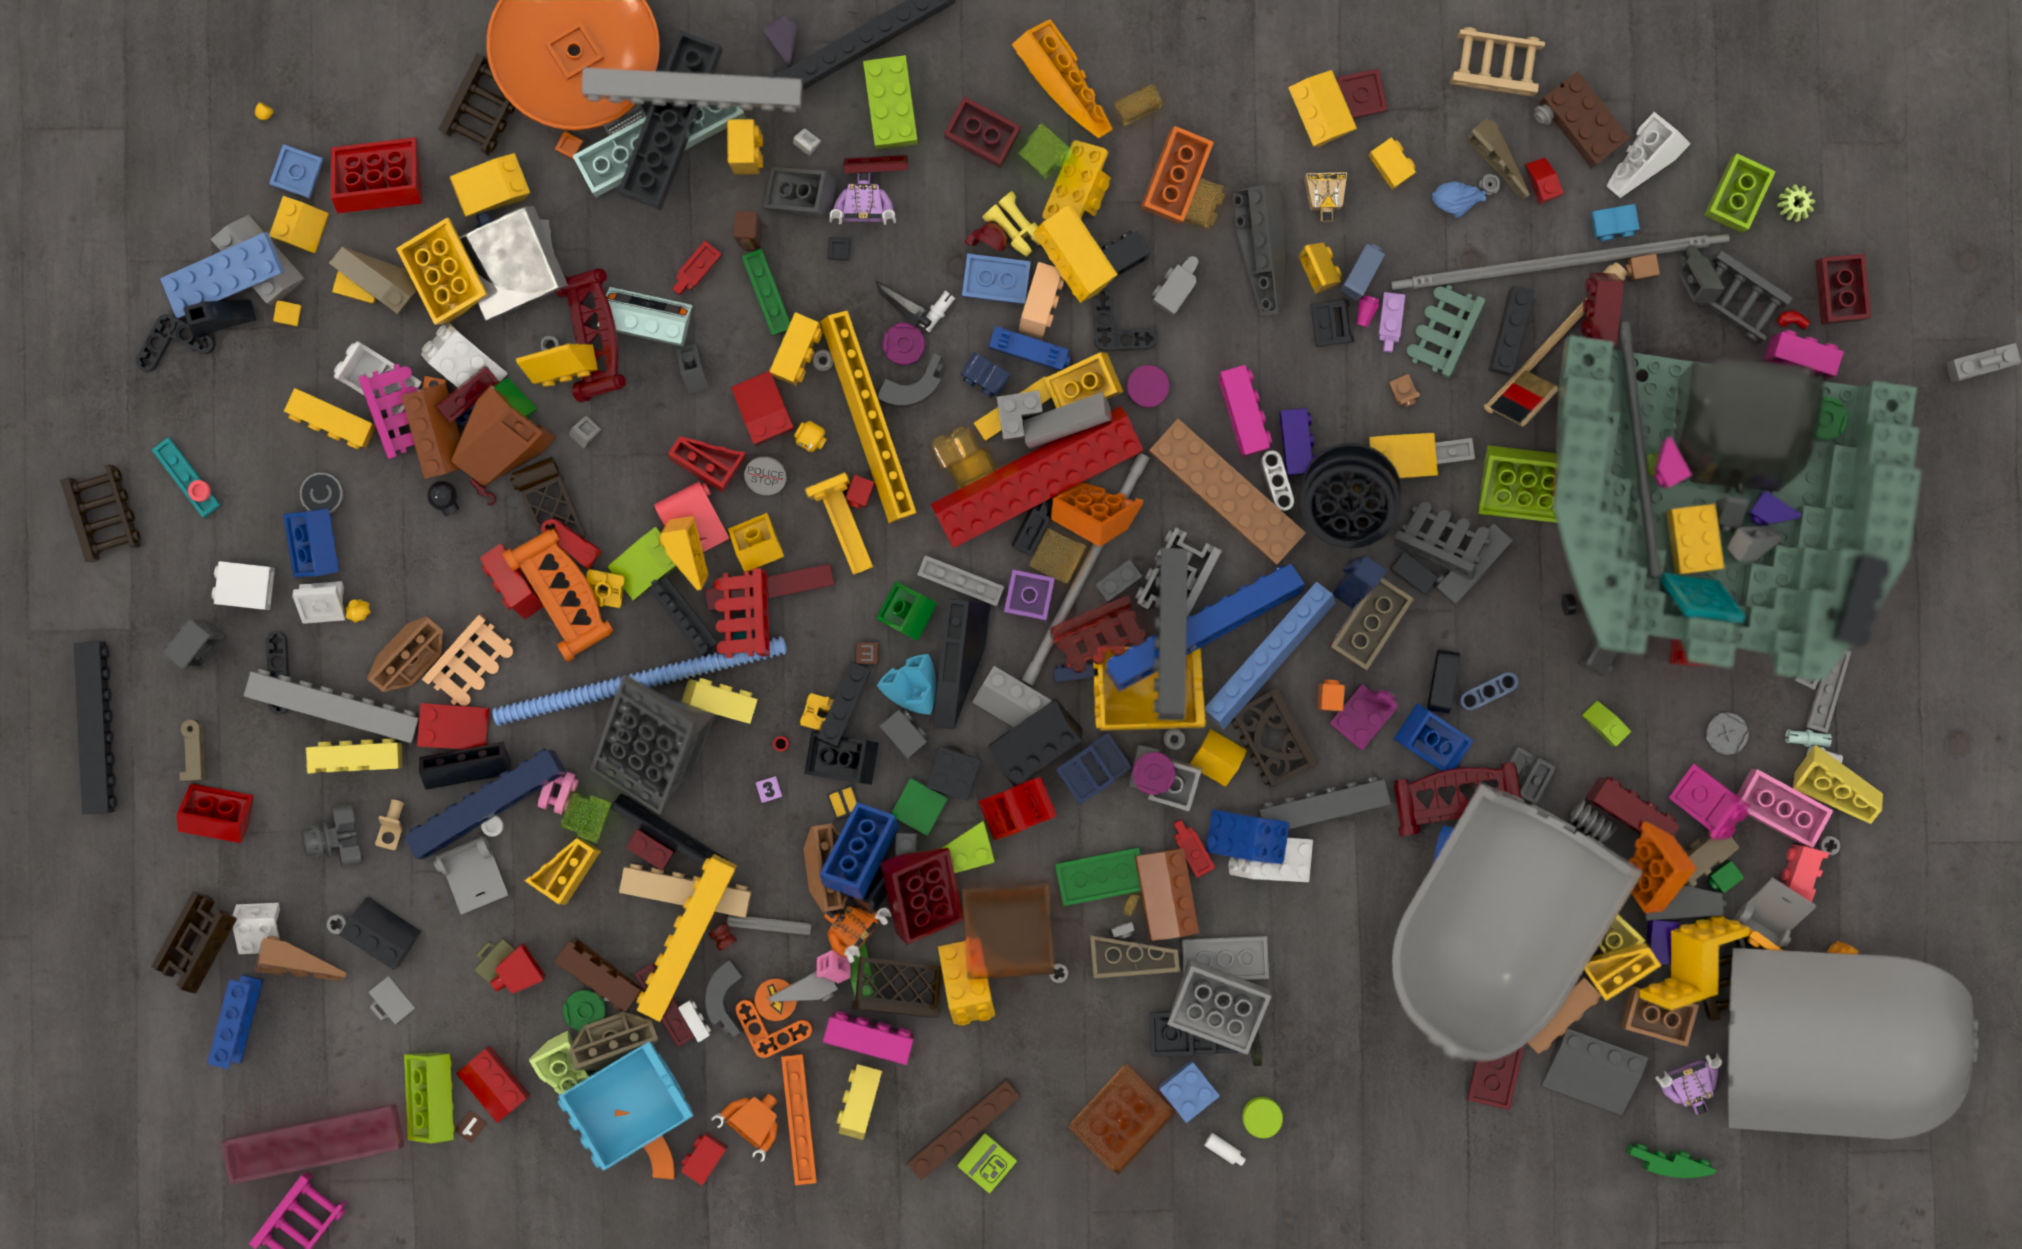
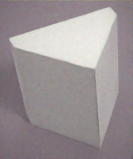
M805 128L793 139V144L808 156H811L821 142L820 139Z

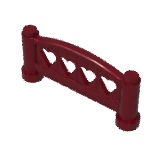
M599 268L570 277L564 275L568 286L555 292L560 298H568L576 344L591 345L598 334L602 336L603 350L600 351L594 348L596 363L602 355L605 356L607 371L603 372L599 369L592 371L590 376L583 377L582 381L573 384L572 393L579 403L590 401L592 397L621 390L626 385L625 377L618 374L616 326L609 301L602 287V284L607 279V274L605 270ZM591 292L594 293L593 300L596 303L594 309L583 304ZM594 313L598 314L597 321L600 324L598 330L587 326Z
M1514 762L1501 764L1502 768L1462 767L1436 772L1412 783H1408V779L1395 780L1394 789L1401 826L1398 827L1399 836L1421 833L1419 824L1461 818L1470 803L1459 791V786L1462 783L1468 785L1470 782H1475L1477 784V791L1483 780L1489 782L1491 779H1496L1498 781L1497 789L1522 798L1517 766H1515ZM1453 785L1456 788V792L1450 805H1448L1437 791L1439 787L1447 788ZM1434 790V796L1428 809L1417 798V791Z

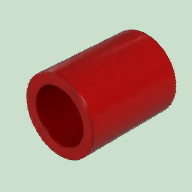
M779 736L773 742V746L777 751H785L790 745L789 739L785 736ZM779 739L786 741L785 748L780 749L777 746Z

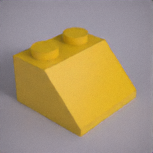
M283 196L269 235L277 241L316 254L329 213Z
M768 513L728 528L736 556L744 571H751L784 557Z

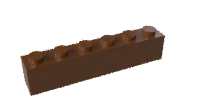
M1005 1078L908 1160L907 1165L920 1180H923L1020 1098V1093Z

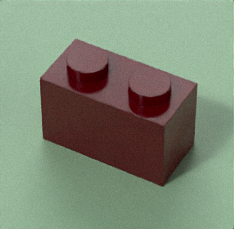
M641 828L636 830L626 846L628 850L660 870L666 868L676 850Z

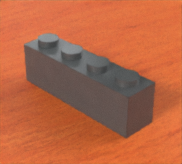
M1494 523L1489 526L1487 524L1483 526L1489 530L1490 536L1488 539L1491 540L1489 546L1485 545L1479 555V558H1481L1479 565L1475 563L1476 574L1473 580L1451 570L1446 574L1442 572L1435 580L1437 585L1434 588L1451 604L1458 603L1513 541ZM1470 542L1465 546L1464 551H1466Z

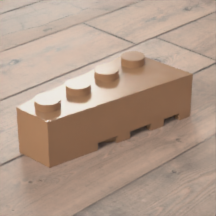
M1583 973L1555 1016L1534 1038L1527 1042L1538 1054L1546 1051L1552 1045V1041L1558 1036L1560 1037L1565 1034L1568 1026L1580 1020L1584 1012L1589 1007L1595 1006L1602 996Z

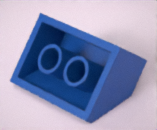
M329 508L283 514L293 576H320L339 572V561L335 551V538L332 533V518L329 514Z

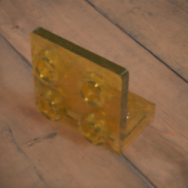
M1047 529L1029 566L1067 585L1086 545L1080 542L1077 543L1051 529Z

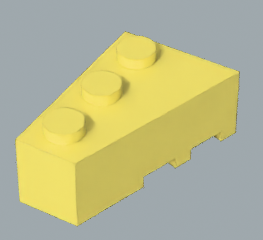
M700 678L699 681L688 679L682 702L710 713L751 723L758 700L752 697L753 693L741 689L737 693L732 691L733 687L720 684L719 687L711 685L712 681Z
M858 1064L856 1070L851 1069L848 1082H852L850 1091H845L843 1103H846L845 1110L839 1112L837 1123L840 1124L839 1134L864 1140L882 1071Z

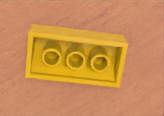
M1071 204L1066 205L1045 220L1033 232L1037 241L1042 245L1049 259L1054 263L1061 277L1066 281L1073 295L1080 303L1099 294L1118 275Z

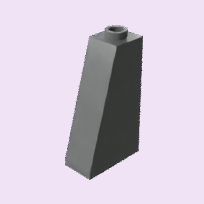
M1684 885L1664 911L1645 913L1641 908V915L1644 920L1724 915L1723 910L1726 909L1725 897H1722V893Z

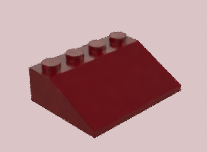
M949 848L902 854L881 863L895 932L907 945L964 920Z

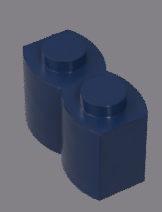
M976 352L972 354L961 372V375L964 376V382L972 387L975 384L982 387L981 392L991 398L993 395L999 396L1011 376L1009 372Z

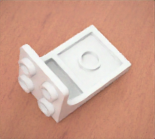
M450 323L440 326L436 332L437 336L432 341H428L422 348V357L457 387L484 366L491 370L499 382L508 374Z
M357 341L355 344L352 343L347 349L345 360L339 362L336 366L334 378L364 395L357 376L366 374L370 378L373 376L372 372L377 371L378 374L393 370V365L395 364ZM412 375L405 380L407 387L414 386L420 389L423 384L422 381ZM399 382L383 387L386 395L401 390ZM378 389L373 390L375 398L381 397ZM404 404L391 407L393 414L405 411Z
M1287 837L1285 858L1282 864L1230 857L1228 863L1229 874L1250 879L1309 882L1313 840Z

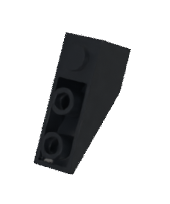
M251 300L204 301L183 307L193 337L256 320Z

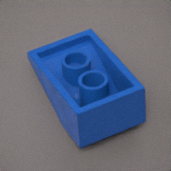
M1416 704L1394 740L1442 771L1456 768L1474 741L1419 704Z

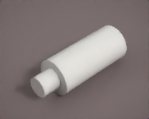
M1211 1133L1204 1143L1205 1147L1231 1164L1236 1162L1242 1166L1246 1160L1240 1155V1150L1214 1133Z

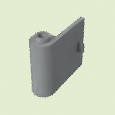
M485 836L436 855V860H434L435 868L438 872L446 875L461 915L509 896L491 846Z
M1772 877L1738 910L1734 920L1759 932L1779 948H1786L1791 940V937H1789L1791 930L1812 912L1816 905Z

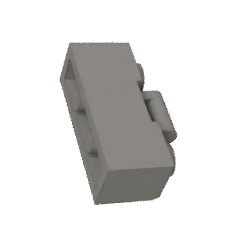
M2013 343L1948 361L1946 366L1951 383L2021 364L2017 345Z

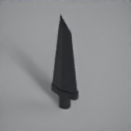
M876 281L880 294L914 327H917L919 323L926 328L931 325L932 321L925 316L926 308Z

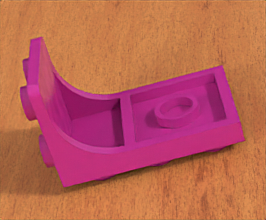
M1697 764L1691 766L1669 796V799L1712 832L1710 837L1713 840L1729 839L1736 831L1734 828L1739 821L1742 822L1749 813L1747 810L1750 805Z

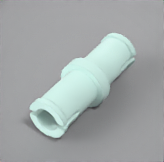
M1788 729L1785 737H1789V739H1785L1786 743L1804 744L1805 747H1811L1815 744L1817 746L1830 747L1832 740H1828V738H1832L1831 734L1814 733L1812 730L1804 732Z

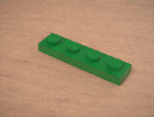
M762 249L743 255V262L772 336L786 332L790 325V320Z

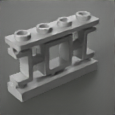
M1176 527L1174 531L1169 530L1164 541L1167 542L1165 548H1170L1176 536L1180 538L1176 545L1187 549V570L1191 572L1187 579V589L1190 590L1187 597V616H1189L1222 550L1206 543L1200 552L1183 543L1187 533ZM1206 552H1209L1210 554L1197 579L1194 578L1197 569L1188 565L1192 555L1194 554L1203 559ZM1156 566L1154 569L1150 567L1145 577L1148 580L1144 588L1140 586L1135 596L1138 599L1136 604L1146 609H1149L1152 601L1156 599V596L1151 594L1148 601L1144 600L1156 575H1160V568H1156Z

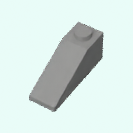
M816 970L767 997L768 1002L820 1000L822 998L824 1002L835 996L833 992L838 989L834 981L825 977H817Z

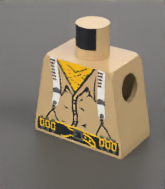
M1347 172L1306 173L1304 181L1310 210L1320 211V222H1333V210H1341Z

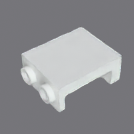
M219 561L218 566L214 570V577L217 578L216 587L212 589L214 604L270 610L275 568Z

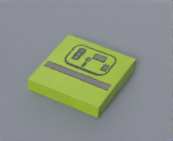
M984 1132L957 1166L990 1194L1015 1165L1017 1159Z

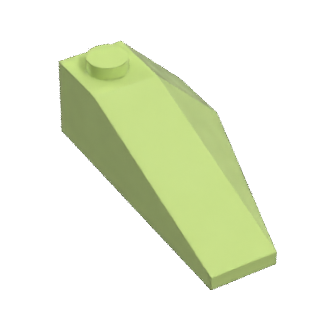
M568 1031L548 1040L529 1059L539 1078L551 1085L559 1095L592 1076L589 1070L575 1069L569 1052V1048L573 1045L574 1040Z

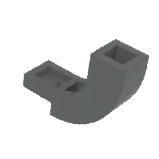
M933 353L924 376L912 385H899L885 379L877 396L878 401L895 407H909L927 400L941 383V379L934 376L935 374L939 375L944 365L941 362L942 356Z
M732 958L725 962L711 977L706 989L705 1005L712 1024L715 1025L722 1021L721 1027L728 1036L731 1034L735 1037L742 1029L729 1013L725 998L729 987L741 979L744 974Z

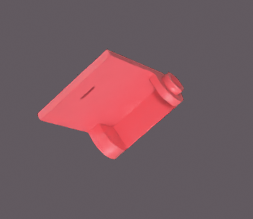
M698 481L654 504V507L664 526L671 519L694 516L702 549L705 552L730 539L709 500L708 495L711 492L707 484H701Z

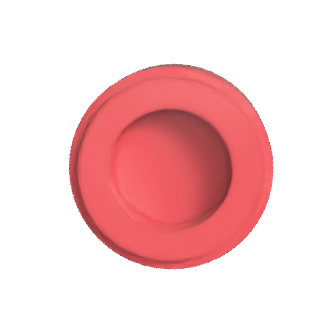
M196 480L189 485L188 494L192 500L204 502L211 495V487L205 481Z

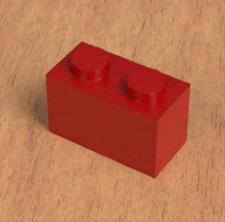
M706 1132L704 1137L699 1135L693 1144L696 1149L692 1155L687 1153L681 1162L684 1166L681 1172L701 1185L704 1184L728 1147L708 1132Z

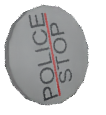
M768 456L752 459L747 464L744 472L748 487L761 495L778 493L784 487L787 480L786 470L783 465L776 459Z

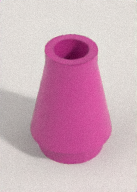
M1363 295L1362 299H1359L1356 324L1369 327V323L1380 306L1378 305L1379 299Z

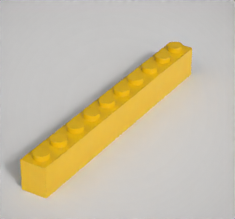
M848 311L828 315L820 323L889 523L914 515L916 510Z

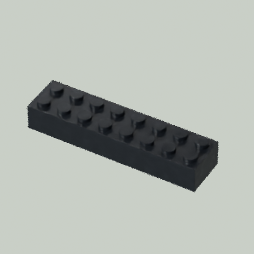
M680 30L664 72L714 75L723 52L722 48L716 43ZM666 102L664 106L651 103L618 189L621 196L660 211L662 210L701 109L700 107H696V104H687L686 107L675 106L674 103Z

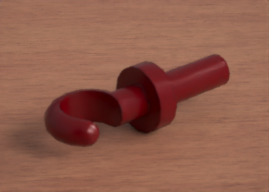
M472 478L470 480L471 484L478 490V495L481 494L484 498L488 495L493 497V502L487 503V505H493L496 502L495 495L490 492L487 493L485 486L482 488L475 479Z

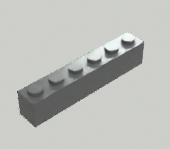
M1378 776L1366 778V783L1358 784V781L1346 783V788L1337 789V786L1325 788V793L1316 794V791L1303 794L1304 798L1296 799L1295 796L1284 798L1283 803L1276 805L1274 801L1263 803V808H1259L1258 812L1260 818L1287 821L1289 829L1391 805L1385 779H1379Z

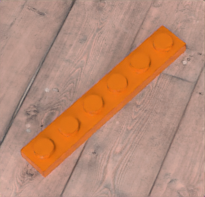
M803 1054L781 1056L795 1185L817 1183Z

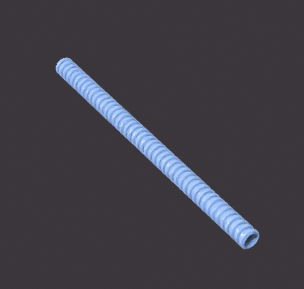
M779 636V639L772 638L770 641V658H773V655L780 656V653L785 655L787 649L784 638L782 636ZM714 652V655L708 654L707 657L702 655L699 659L698 657H695L694 660L690 658L687 662L682 660L681 663L675 662V665L670 663L667 667L663 665L662 668L656 667L655 670L651 668L649 671L643 670L642 673L636 672L635 675L631 673L629 676L650 688V686L656 687L657 684L662 686L665 682L666 684H669L670 681L676 682L677 679L679 681L683 680V678L689 679V676L695 677L697 674L699 676L702 673L708 674L709 671L713 673L717 669L721 671V668L728 669L729 666L731 668L734 665L741 666V663L745 665L749 661L753 663L754 660L760 661L761 658L765 660L769 656L761 657L754 652V656L749 657L747 653L733 654V658L728 659L726 655ZM619 676L615 680L611 678L610 681L604 680L603 683L599 681L597 684L591 683L590 686L584 685L583 688L579 686L578 689L571 688V691L567 689L563 693L559 691L558 694L552 693L551 696L548 694L545 697L539 696V699L532 698V701L527 699L526 702L520 701L519 704L515 702L512 706L507 704L506 707L500 706V709L495 707L492 711L494 722L497 726H501V723L506 725L509 721L514 723V720L520 721L521 718L526 720L527 717L533 718L534 715L538 717L541 713L546 715L547 712L553 713V710L558 712L561 708L565 710L566 707L572 708L573 705L578 707L579 704L585 705V702L590 704L593 700L598 702V699L605 700V697L610 699L611 696H616L622 678Z

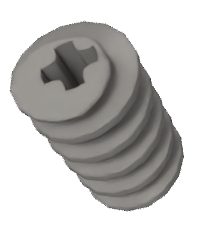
M1582 799L1571 811L1570 816L1572 817L1569 823L1572 824L1578 821L1576 828L1579 829L1584 826V835L1592 832L1591 837H1598L1600 843L1606 842L1615 832L1617 826L1611 828L1612 821L1608 820L1605 822L1606 817L1604 815L1598 817L1599 811L1597 809L1591 812L1592 805L1584 806L1585 800Z

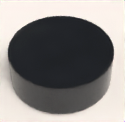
M1572 594L1562 595L1561 604L1564 614L1566 616L1574 615L1576 613L1575 597Z

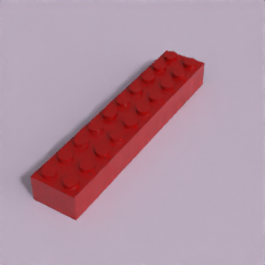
M1120 406L1111 411V421L1054 440L931 503L930 505L952 547L955 548L1144 451L1129 417Z

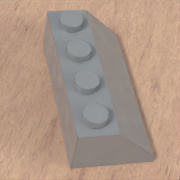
M247 215L226 225L211 240L220 251H223L262 234L264 231L250 215ZM273 243L285 273L253 286V288L267 304L274 307L277 300L281 301L305 278Z
M993 666L972 703L1015 727L1052 700Z

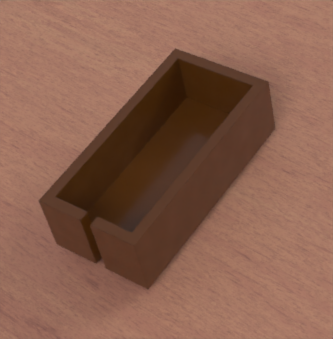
M1578 71L1540 101L1541 105L1545 104L1552 110L1554 122L1591 169L1630 139Z

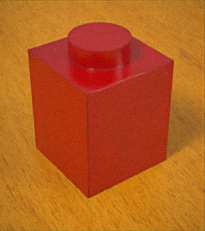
M854 475L845 498L849 501L848 505L857 509H861V506L867 507L875 482Z

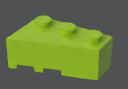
M984 820L942 847L950 849L954 873L995 862Z

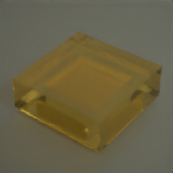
M1130 893L1123 909L1124 914L1132 916L1139 900V895Z

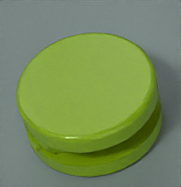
M1260 1096L1251 1099L1245 1105L1242 1112V1120L1245 1128L1251 1135L1257 1138H1269L1280 1130L1283 1123V1114L1274 1100Z

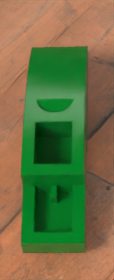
M1638 1142L1635 1145L1628 1143L1626 1152L1630 1155L1645 1160L1643 1164L1644 1169L1659 1175L1677 1178H1697L1716 1173V1169L1711 1166L1712 1162L1699 1158L1698 1161L1691 1159V1154L1679 1150L1678 1153L1671 1151L1668 1159V1154L1658 1150L1652 1153L1647 1151V1146Z

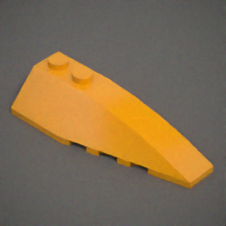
M1051 19L1027 30L1012 44L1030 73L1033 74L1045 91L1081 126L1098 138L1113 130L1102 107L1095 102L1096 95L1093 89L1088 88L1084 80L1086 78L1084 71L1079 70L1076 64L1078 60L1076 54Z

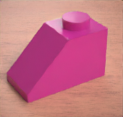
M1671 437L1661 442L1653 469L1655 473L1654 479L1658 486H1662L1663 489L1669 488L1691 476Z

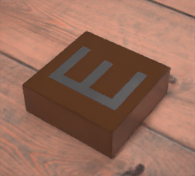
M857 642L856 664H878V643Z

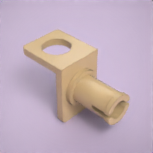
M391 800L387 816H379L378 820L381 827L375 842L377 847L393 851L397 849L403 831L399 821L404 806L403 802ZM388 832L393 833L395 836L394 841L390 844H386L382 840L383 835Z

